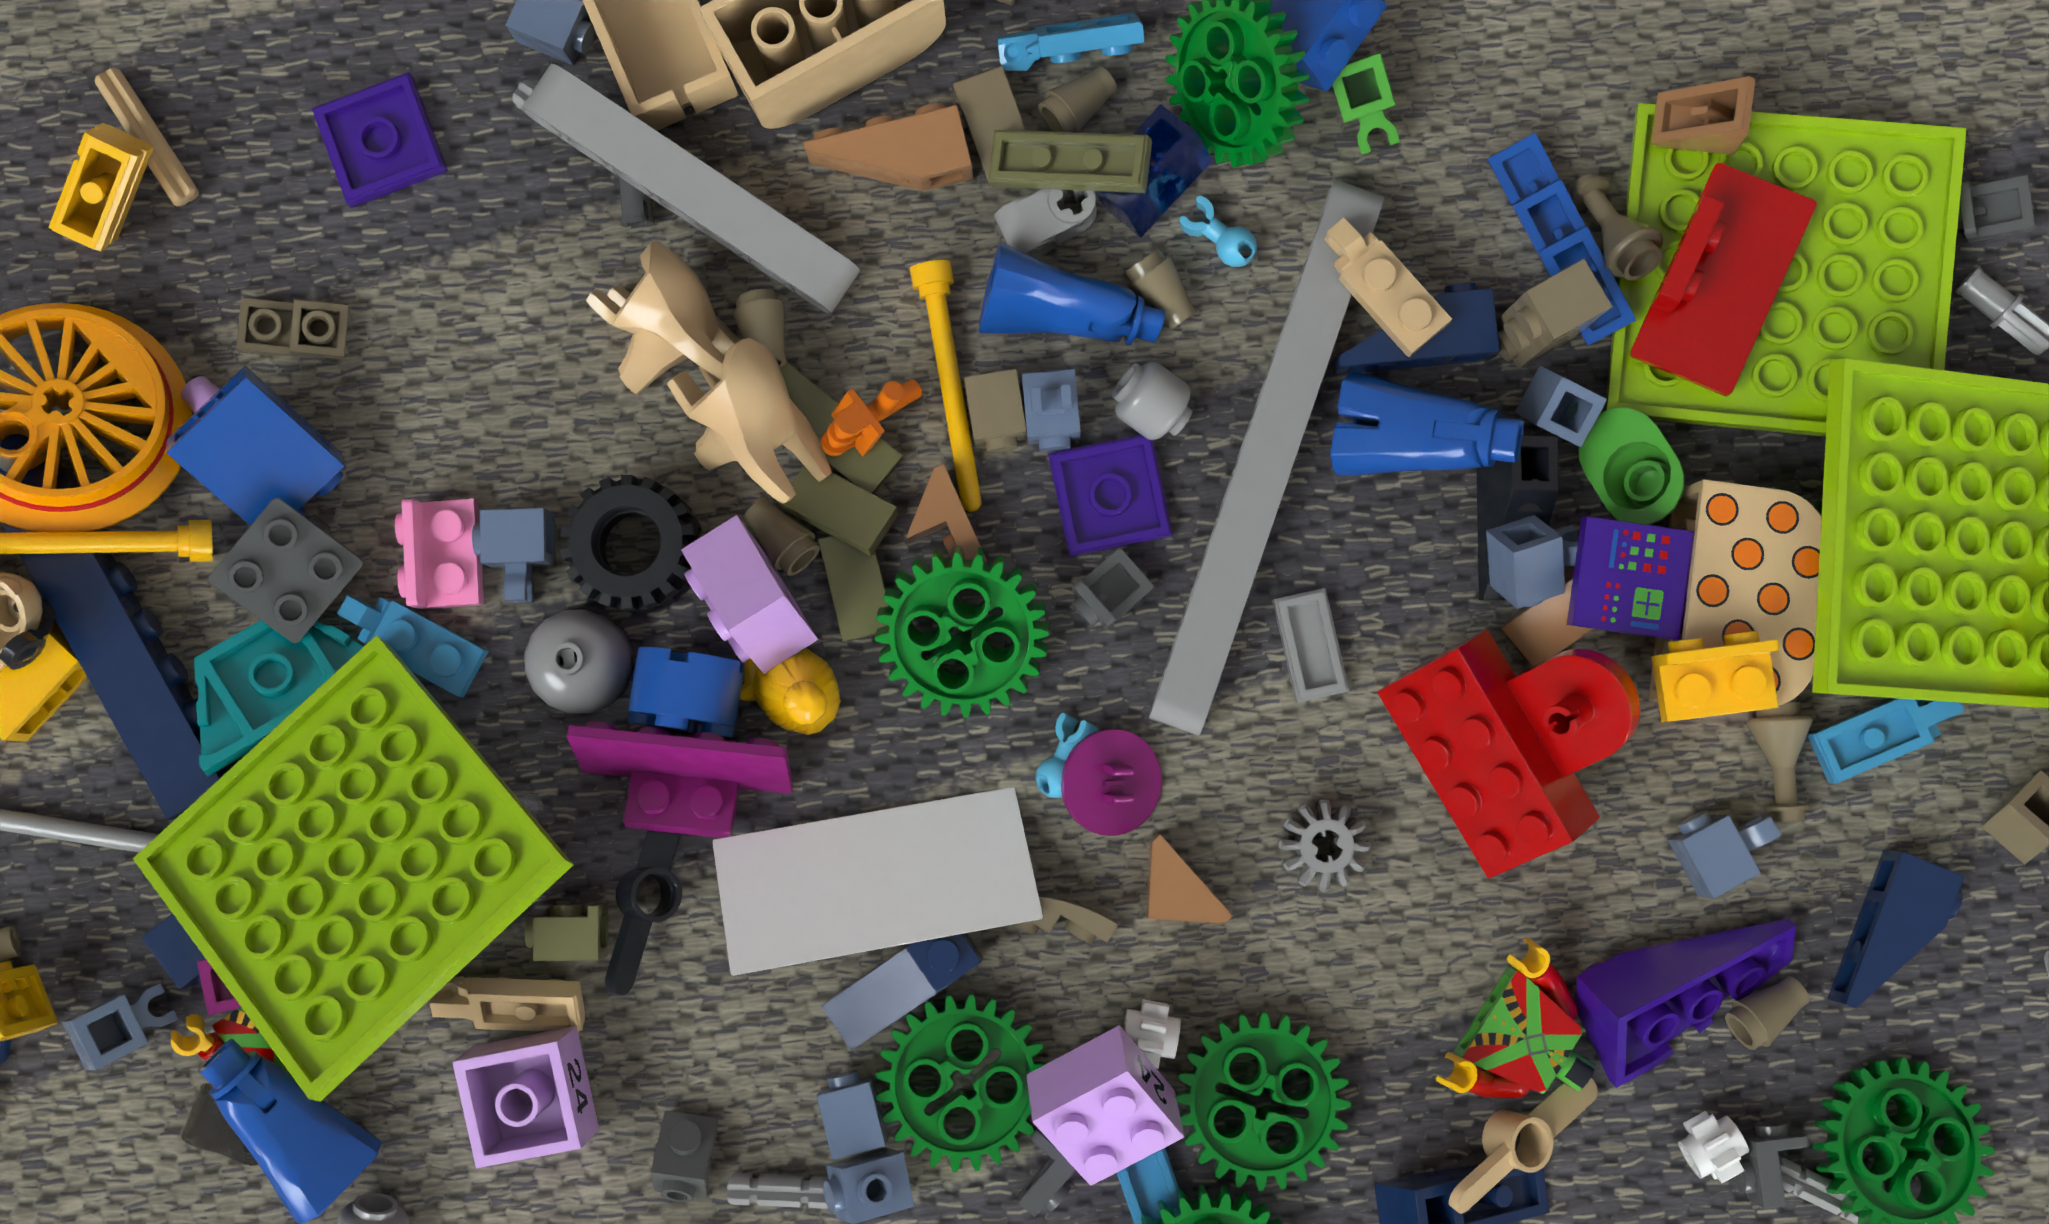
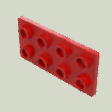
M1715 164L1629 353L1630 356L1715 393L1729 396L1734 390L1817 205L1816 201L1725 164Z

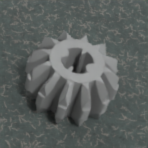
M1319 800L1317 818H1315L1308 805L1302 804L1298 806V813L1304 822L1302 826L1291 819L1284 820L1283 827L1296 834L1295 840H1278L1277 847L1282 850H1295V855L1282 862L1285 870H1294L1302 864L1304 865L1297 877L1298 884L1306 886L1317 872L1316 884L1318 890L1327 892L1330 888L1331 873L1340 886L1346 887L1350 885V879L1344 867L1348 866L1358 872L1364 871L1365 864L1353 858L1354 850L1361 852L1370 851L1371 844L1361 840L1354 841L1353 839L1354 835L1366 828L1362 820L1354 821L1347 826L1344 825L1351 812V808L1347 805H1341L1331 819L1329 800ZM1327 830L1333 834L1330 843L1336 847V850L1332 856L1322 854V860H1318L1315 857L1318 848L1312 844V840L1316 834L1325 837Z

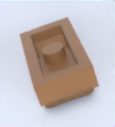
M944 464L933 469L908 531L907 540L911 544L948 527L951 534L943 537L942 540L950 559H953L956 546L961 545L965 559L972 560L975 552L981 546ZM984 555V563H987L986 557Z

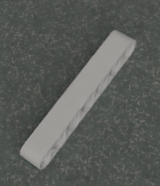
M550 64L521 108L535 122L827 314H833L860 272V269L848 258L555 64Z

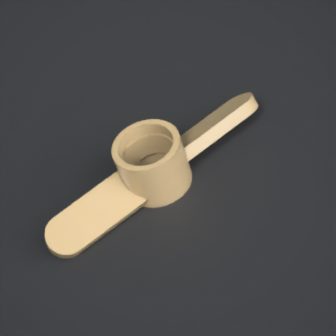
M1590 1078L1586 1086L1580 1091H1576L1563 1082L1528 1115L1511 1110L1495 1112L1486 1122L1482 1135L1483 1148L1488 1157L1454 1188L1449 1198V1206L1460 1214L1465 1213L1512 1169L1528 1173L1542 1169L1551 1157L1553 1139L1597 1098L1598 1089L1595 1081ZM1520 1132V1142L1515 1151L1516 1138Z

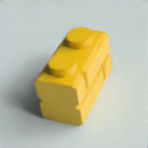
M101 123L95 126V128L86 131L77 151L80 157L73 161L48 228L97 251H102L109 244L111 245L117 241L154 147L105 123Z

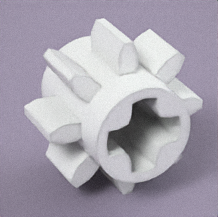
M1143 999L1141 1011L1127 1009L1123 1030L1155 1068L1159 1069L1160 1057L1175 1058L1181 1019L1168 1016V1004Z
M1704 1111L1683 1123L1689 1135L1679 1141L1678 1145L1687 1163L1700 1179L1711 1174L1715 1180L1718 1179L1722 1184L1745 1171L1739 1160H1741V1156L1749 1153V1148L1740 1130L1728 1116L1716 1120L1713 1114L1708 1115Z

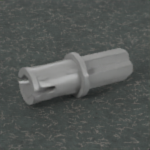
M1980 266L1976 267L1955 290L1957 295H1961L1992 320L1989 324L1990 327L1994 329L1999 326L2033 354L2040 355L2049 348V323L2021 302L2024 298L2022 294L2019 293L2014 296L1987 275Z

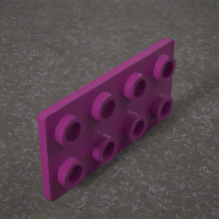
M598 721L587 722L584 727L568 726L567 739L582 772L631 778L623 819L626 828L716 838L731 837L733 835L740 789L784 794L792 793L793 778L787 749L779 747V744L772 740L752 738L747 740V743L728 742L719 735L704 732L695 733L692 738L671 736L668 731L656 727H643L638 732L617 730L611 724Z

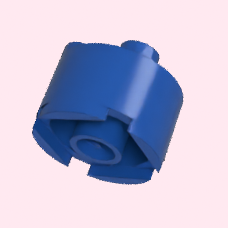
M639 647L628 707V723L652 727L661 726L673 728L674 731L694 734L701 732L712 733L722 737L733 738L745 663L695 652H688L687 654L671 652V649Z

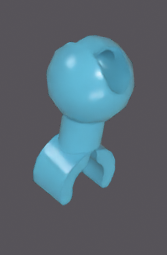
M1198 196L1196 198V205L1198 209L1205 213L1206 223L1202 221L1197 223L1191 222L1185 216H1181L1179 218L1180 228L1190 236L1199 237L1204 235L1214 242L1218 257L1226 265L1242 267L1251 262L1257 253L1258 245L1251 231L1241 226L1227 227L1214 217L1212 203L1207 198ZM1248 251L1252 254L1248 258H1243L1240 252Z
M1066 713L1060 714L1055 726L1056 735L1060 740L1053 757H1049L1041 762L1035 776L1038 789L1047 797L1062 798L1061 781L1064 763L1071 750L1079 741L1089 734L1098 731L1097 726L1082 720L1077 732L1074 733V728L1078 723L1077 719Z

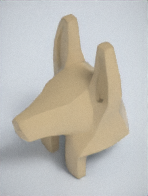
M651 242L640 255L645 274L631 293L623 286H614L607 295L600 290H595L589 294L586 299L587 303L604 320L616 328L633 333L627 354L618 368L621 374L619 376L631 392L637 395L640 394L667 370L687 359L692 360L722 380V365L725 352L732 345L739 342L740 339L715 315L707 291L695 272L680 256L661 242Z
M745 338L732 345L725 352L722 365V380L699 366L700 371L711 387L706 394L702 392L686 371L677 374L667 383L685 414L690 419L707 426L703 436L696 442V452L694 453L705 469L711 471L732 461H738L747 474L760 487L782 504L790 501L796 493L775 456L774 449L780 445H784L794 453L818 482L823 481L832 473L818 436L804 414L790 399L776 357L764 344L751 338Z

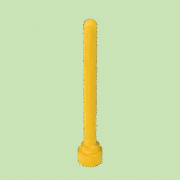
M932 260L915 264L909 269L913 290L919 291L920 299L926 300L960 501L964 510L974 512L980 508L982 500L946 296L951 294L949 285L954 283L951 261Z
M188 520V525H177V531L0 533V554L178 552V557H189L190 562H212L211 520Z

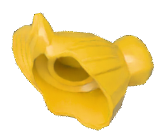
M804 648L765 674L751 658L744 662V684L742 685L740 700L756 701L762 711H765V715L776 725L788 731L810 735L821 732L836 718L841 702L836 677L828 663L809 649Z

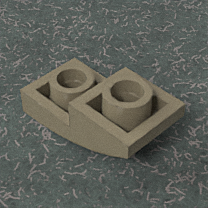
M1002 66L952 83L987 182L994 130L1026 131Z
M241 298L236 350L238 353L345 358L349 305L294 299V303Z
M1038 894L1043 918L1015 924L1032 935H1035L1039 928L1050 934L1058 918L1062 915L1069 920L1064 928L1091 945L1096 937L1108 943L1118 926L1116 920L1097 910L1064 898Z

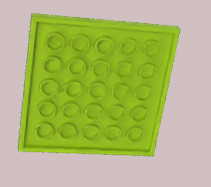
M1638 103L1635 110L1625 216L1660 230L1663 236V243L1660 249L1662 259L1652 272L1640 279L1627 280L1624 276L1618 277V286L1636 321L1612 333L1606 390L1607 401L1604 411L1611 408L1629 407L1645 413L1651 420L1826 437L1830 360L1851 358L1944 370L1967 128L1751 111L1749 133L1735 154L1728 155L1662 148L1652 145L1656 104ZM1717 163L1725 164L1813 199L1817 204L1734 390L1729 396L1720 395L1638 361L1629 354L1710 173Z
M1851 358L1830 360L1812 693L2049 709L2048 383Z
M378 635L369 641L132 858L308 1099L319 1102L332 1092L574 865L388 642Z

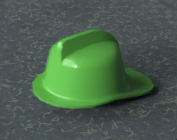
M1624 407L1611 408L1599 414L1583 445L1579 447V461L1589 482L1601 498L1606 509L1616 520L1651 525L1663 520L1674 511L1684 492L1685 474L1676 453L1658 426L1645 413Z

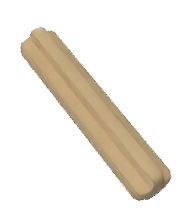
M109 68L105 72L98 74L95 78V84L125 131L154 147L147 165L175 206H184L188 202L195 200L199 195L198 189L121 70Z

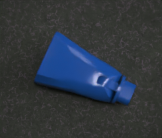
M999 242L993 268L986 285L978 332L988 334L1054 333L1110 342H1119L1125 336L1124 343L1126 345H1132L1134 339L1156 343L1163 326L1165 310L1144 306V298L1134 294L1132 290L1126 287L1063 271L1043 263L1006 243Z
M1354 371L1343 379L1338 402V414L1352 424L1336 423L1333 431L1330 458L1333 470L1337 476L1402 471L1465 470L1482 466L1492 467L1495 461L1517 463L1520 455L1524 423L1520 419L1502 418L1499 410L1471 401L1419 390L1380 377Z
M234 1039L224 1043L198 1070L213 1086L209 1094L215 1099L214 1101L222 1116L250 1151L281 1201L298 1224L307 1223L311 1219L320 1216L378 1156L382 1142L375 1135L324 1100L319 1102L308 1099L292 1075L277 1064L259 1055L256 1051L247 1054Z

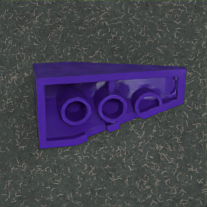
M1784 919L1623 952L1603 963L1592 964L1582 974L1578 975L1577 1013L1609 1081L1615 1088L1655 1068L1672 1056L1674 1052L1668 1043L1691 1025L1701 1033L1714 1023L1711 1016L1719 1009L1722 1001L1729 995L1735 1000L1748 996L1792 962L1796 925L1790 919Z

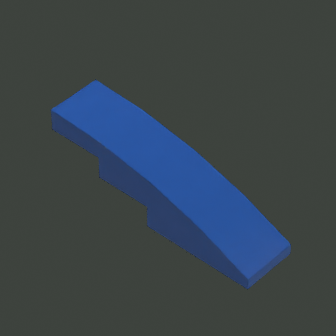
M1536 133L1488 158L1489 165L1549 277L1585 259L1613 306L1580 333L1586 345L1588 346L1636 321L1611 270L1605 267L1604 257L1588 226H1585Z

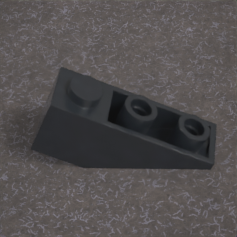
M1523 435L1517 463L1495 461L1492 467L1482 466L1476 468L1479 600H1506L1490 586L1486 530L1532 515L1538 517L1548 526L1550 524L1559 491L1558 437Z

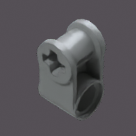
M1041 189L1031 195L1020 197L1006 204L994 214V219L1008 245L1037 259L1050 252L1057 245L1092 227L1097 214L1096 196L1094 191ZM1072 197L1076 203H1081L1082 211L1074 215L1072 210L1069 208L1065 209L1064 200Z

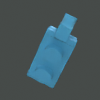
M1134 12L1037 26L1035 30L997 35L999 58L1004 71H1028L1035 60H1039L1040 57L1050 56L1052 63L1072 62L1081 58V52L1097 49L1102 50V55H1121L1133 51L1132 44L1145 43L1143 24Z
M347 595L337 612L341 617L363 628L357 638L358 640L367 644L378 635L388 642L413 673L458 697L464 698L489 652L487 649L404 604L393 600L391 602L383 597L379 598L374 607L357 597L352 598Z
M1892 698L1807 734V737L1828 783L1836 784L1934 743L1933 738L1941 735L1937 723L1963 713L1965 710L1962 703Z

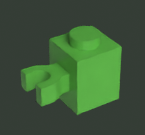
M1381 51L1348 62L1332 85L1344 123L1359 119L1360 129L1357 139L1361 155L1372 151L1367 136L1374 128H1382L1387 132L1390 145L1399 143L1400 138L1397 128L1384 115L1383 109L1395 106L1396 101Z

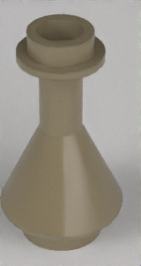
M1594 173L1580 177L1570 189L1571 199L1578 211L1588 209L1601 226L1605 267L1611 270L1613 276H1624L1627 280H1637L1648 275L1658 266L1662 259L1660 249L1663 243V236L1660 230L1619 214L1606 197L1610 189V183L1605 177L1597 176Z
M1788 702L1780 705L1779 708L1756 710L1757 718L1748 719L1746 725L1772 767L1776 803L1765 807V811L1771 812V818L1774 822L1805 820L1804 810L1810 809V805L1798 803L1795 765L1813 722V717L1801 715L1800 702Z

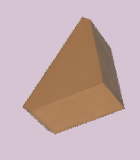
M1747 76L1658 93L1651 144L1662 148L1734 155L1749 133L1755 79Z
M1157 833L1150 840L1147 918L1226 923L1231 919L1233 915L1161 834Z

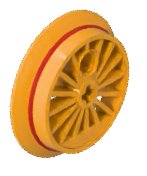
M47 303L25 306L1 314L0 353L25 381L0 370V387L11 392H0V409L5 410L0 412V443L11 434H21L29 439L22 448L17 450H7L0 447V468L8 472L6 476L0 474V523L27 532H95L122 523L149 507L168 489L182 467L166 453L167 439L192 416L190 406L181 397V392L186 385L185 380L170 354L153 336L138 325L114 313L91 306L70 303ZM62 329L63 335L57 378H55L40 331ZM77 332L89 347L71 373ZM29 334L44 380L9 343L10 340ZM101 358L106 365L90 375ZM117 378L123 382L105 387ZM137 398L145 408L111 403ZM58 406L63 411L70 408V413L63 416L61 412L57 410L51 412L50 409ZM107 421L153 425L147 441ZM91 432L133 451L137 455L127 465L122 467ZM77 439L88 448L109 471L111 476L98 482L90 483L76 441ZM66 447L79 487L56 489L61 449ZM46 460L42 488L21 483L29 470L34 469Z

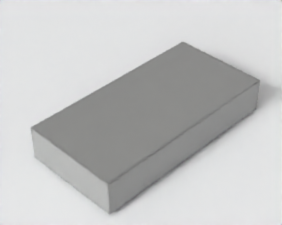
M1326 588L1272 600L1296 703L1348 692L1349 686Z

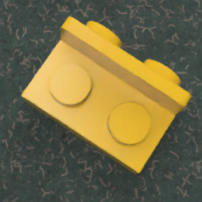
M1751 631L1724 635L1725 646L1704 649L1703 638L1669 642V653L1651 656L1661 722L1779 708L1770 652L1780 651L1778 639L1760 641L1759 632Z
M11 961L0 963V1042L38 1032L57 1024L58 1021L35 964L13 968Z

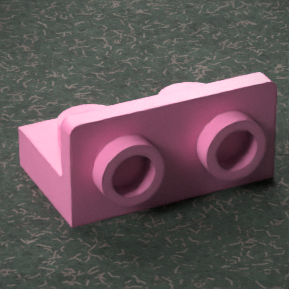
M403 499L401 502L402 513H398L395 518V533L398 543L403 545L404 566H400L398 569L397 582L401 597L406 598L407 606L418 609H436L484 605L483 569L480 563V555H475L472 545L474 524H480L479 501L476 499L420 502L415 499Z

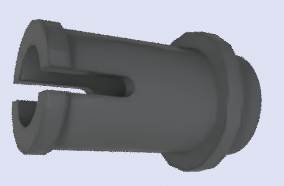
M614 174V180L620 183L621 226L629 227L631 225V228L655 225L652 199Z

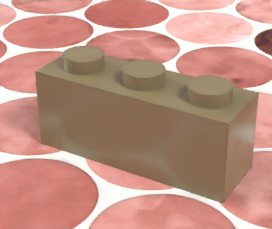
M1585 259L1527 290L1496 320L1499 353L1504 360L1508 362L1513 360L1516 367L1520 369L1572 340L1613 307Z

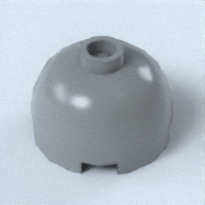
M588 609L565 610L545 619L531 634L524 652L525 674L532 690L548 706L569 714L595 713L612 705L627 689L628 679L632 671L633 649L625 631L610 617Z

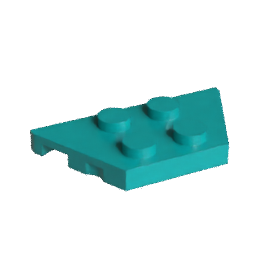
M260 620L194 658L195 683L198 686L196 711L201 741L199 765L206 776L212 775L246 755L364 646L353 641L350 635L332 625H324L319 621L313 624L298 643H292Z

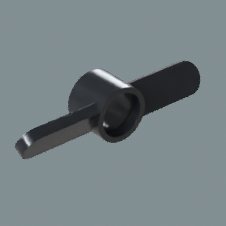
M648 830L637 867L624 874L617 885L616 902L624 917L605 977L606 988L610 993L625 995L632 989L652 922H660L670 918L680 906L682 888L677 877L671 872V868L682 834ZM647 875L654 877L661 889L660 902L657 908L650 914L643 912L636 900L637 887L640 881Z

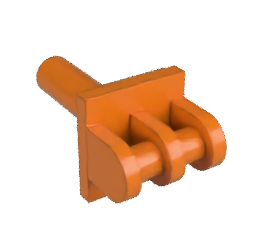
M909 379L903 384L889 381L883 386L876 398L867 405L864 404L854 389L849 390L831 414L834 421L821 437L820 445L822 450L830 456H839L855 446L862 457L868 454L885 431L879 422L922 396L920 385L914 379Z

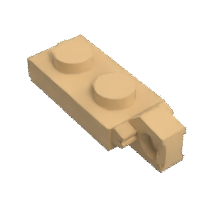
M1344 217L1327 231L1324 241L1340 257L1333 264L1340 274L1338 280L1406 356L1410 358L1450 324L1452 318L1382 240L1379 241L1371 232L1362 238L1361 234Z
M453 977L429 1002L432 1017L465 1018L474 1022L475 1029L546 1032L577 1025L579 1033V1031H582L585 1021L580 981L510 979L507 977Z

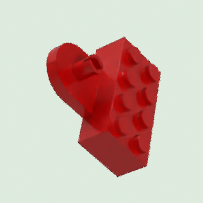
M1488 629L1409 670L1377 691L1488 879L1574 842L1600 818L1574 772L1615 753L1635 733L1640 718V700L1632 679L1617 662L1608 656L1588 649H1571L1563 651L1515 676Z

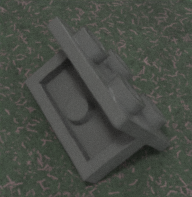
M274 497L209 574L208 581L289 641L298 643L362 567L363 560L330 535L331 527L313 514L308 519L280 497Z

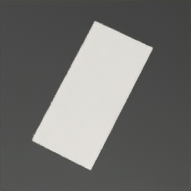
M1012 787L719 838L712 841L730 973L732 976L1043 918L1016 791Z

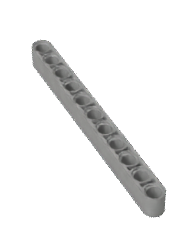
M1336 179L1332 183L1148 719L1197 736L1202 731L1352 295L1338 280L1340 274L1333 266L1334 262L1340 257L1324 241L1327 231L1343 217L1361 234L1362 238L1370 232L1373 234L1384 201L1383 195Z

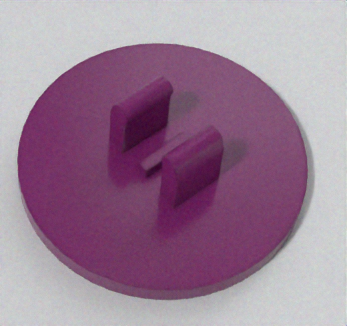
M1103 729L1091 733L1075 745L1064 763L1061 793L1065 807L1071 817L1090 832L1105 836H1117L1133 831L1149 818L1159 800L1162 775L1158 759L1152 748L1142 738L1131 732L1119 729Z

